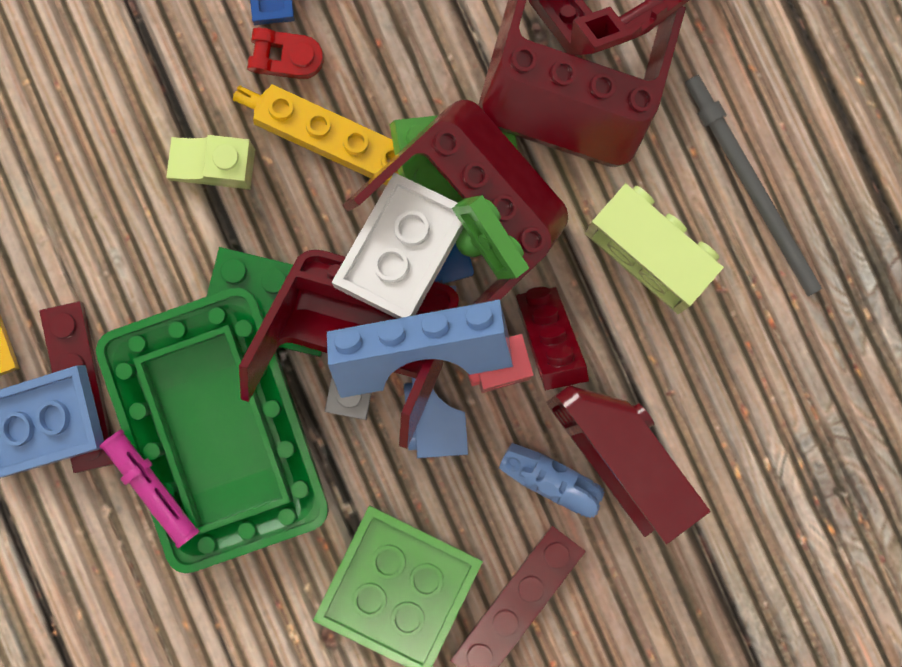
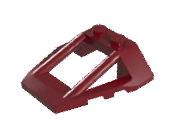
M583 0L528 1L566 53L576 56L594 54L642 36L651 31L689 0H646L619 17L611 7L592 12Z

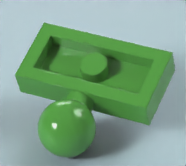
M483 195L464 198L452 207V210L464 227L456 241V247L460 253L467 257L482 255L498 280L518 278L529 269V266L523 259L524 252L521 245L515 238L507 234L499 221L501 219L500 213L492 202L485 199Z

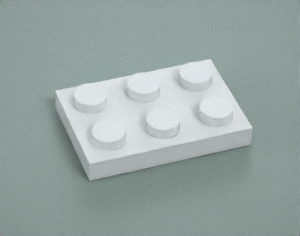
M394 173L332 281L334 288L397 319L416 315L464 228L452 210V207L458 203Z

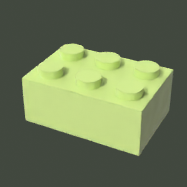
M625 183L593 219L585 235L674 312L680 314L695 302L724 268L717 262L720 257L706 243L700 241L696 244L685 234L687 228L675 216L669 213L664 216L652 206L655 203L654 199L639 186H635L632 189Z

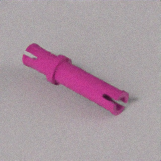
M122 429L100 444L99 447L104 450L123 475L120 480L125 486L131 485L151 514L176 544L177 549L200 532L150 467L153 464L149 458L144 460Z

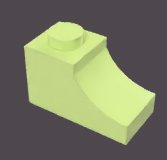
M207 135L205 138L171 137L166 178L169 181L251 189L255 148L250 139Z

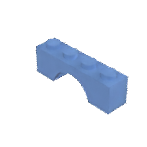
M412 378V383H404L405 403L414 385L415 378ZM432 390L408 450H417V458L468 455L465 412L447 405Z
M500 300L327 332L328 367L340 398L383 391L388 377L395 370L405 364L418 360L438 359L448 361L460 366L469 375L513 367L509 334Z

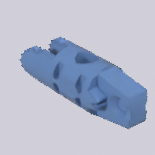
M511 443L500 463V470L524 487L575 513L581 514V516L591 518L598 514L599 502L602 501L605 493L601 485L594 483L573 469L542 453Z

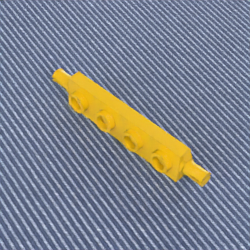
M273 84L262 95L244 88L242 85H239L234 93V102L254 110V125L366 177L372 178L395 156L392 139ZM391 177L388 178L383 184L387 186Z

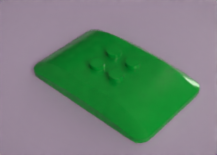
M238 287L226 289L111 330L100 338L96 347L97 360L121 429L144 460L149 458L153 464L150 467L151 470L174 497L194 526L200 530L198 534L177 549L176 544L151 514L166 560L177 572L185 574L205 569L313 531L325 522L329 512L324 489L276 351L250 401H243L240 398L239 365L264 317L255 296L248 290Z

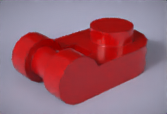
M253 28L251 42L255 45L253 56L248 58V71L272 76L309 79L317 75L324 63L323 51L319 43L312 37L276 32L267 28ZM271 47L282 48L281 61L269 58Z

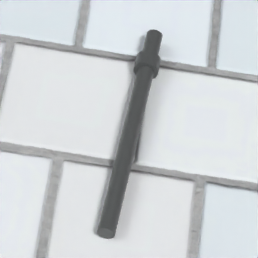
M699 75L690 78L685 82V85L700 109L697 114L705 128H711L806 295L810 296L822 289L820 283L725 121L724 117L727 114L719 101L714 102Z

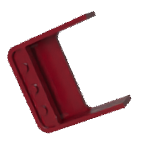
M508 0L478 105L502 132L609 167H618L630 162L634 158L659 108L686 7H680L658 25L644 79L527 40L522 36L519 29L526 0Z
M459 100L448 106L342 206L347 211H350L361 205L413 155L417 154L428 158L463 199L483 195L499 211L501 217L499 221L507 234L515 238L521 245L524 252L523 259L529 266V269L518 278L497 279L471 304L473 305L501 300L547 255L568 223V211L563 201L482 108L473 101Z
M309 250L297 257L239 365L241 400L250 401L276 349L281 344L294 343L327 353L328 331L397 319L334 288L332 281L345 260V256L323 250ZM434 281L416 315L457 308L459 304L457 292L448 285ZM418 360L405 364L394 371V373L416 379L401 412L399 447L408 448L442 369L444 360Z
M570 385L546 402L557 420L644 537L655 530L667 545L711 512L650 430V427L655 425V423L639 402L631 405L626 400Z

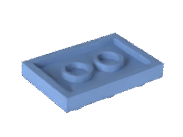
M86 365L73 366L0 389V479L101 449L99 446L104 442Z

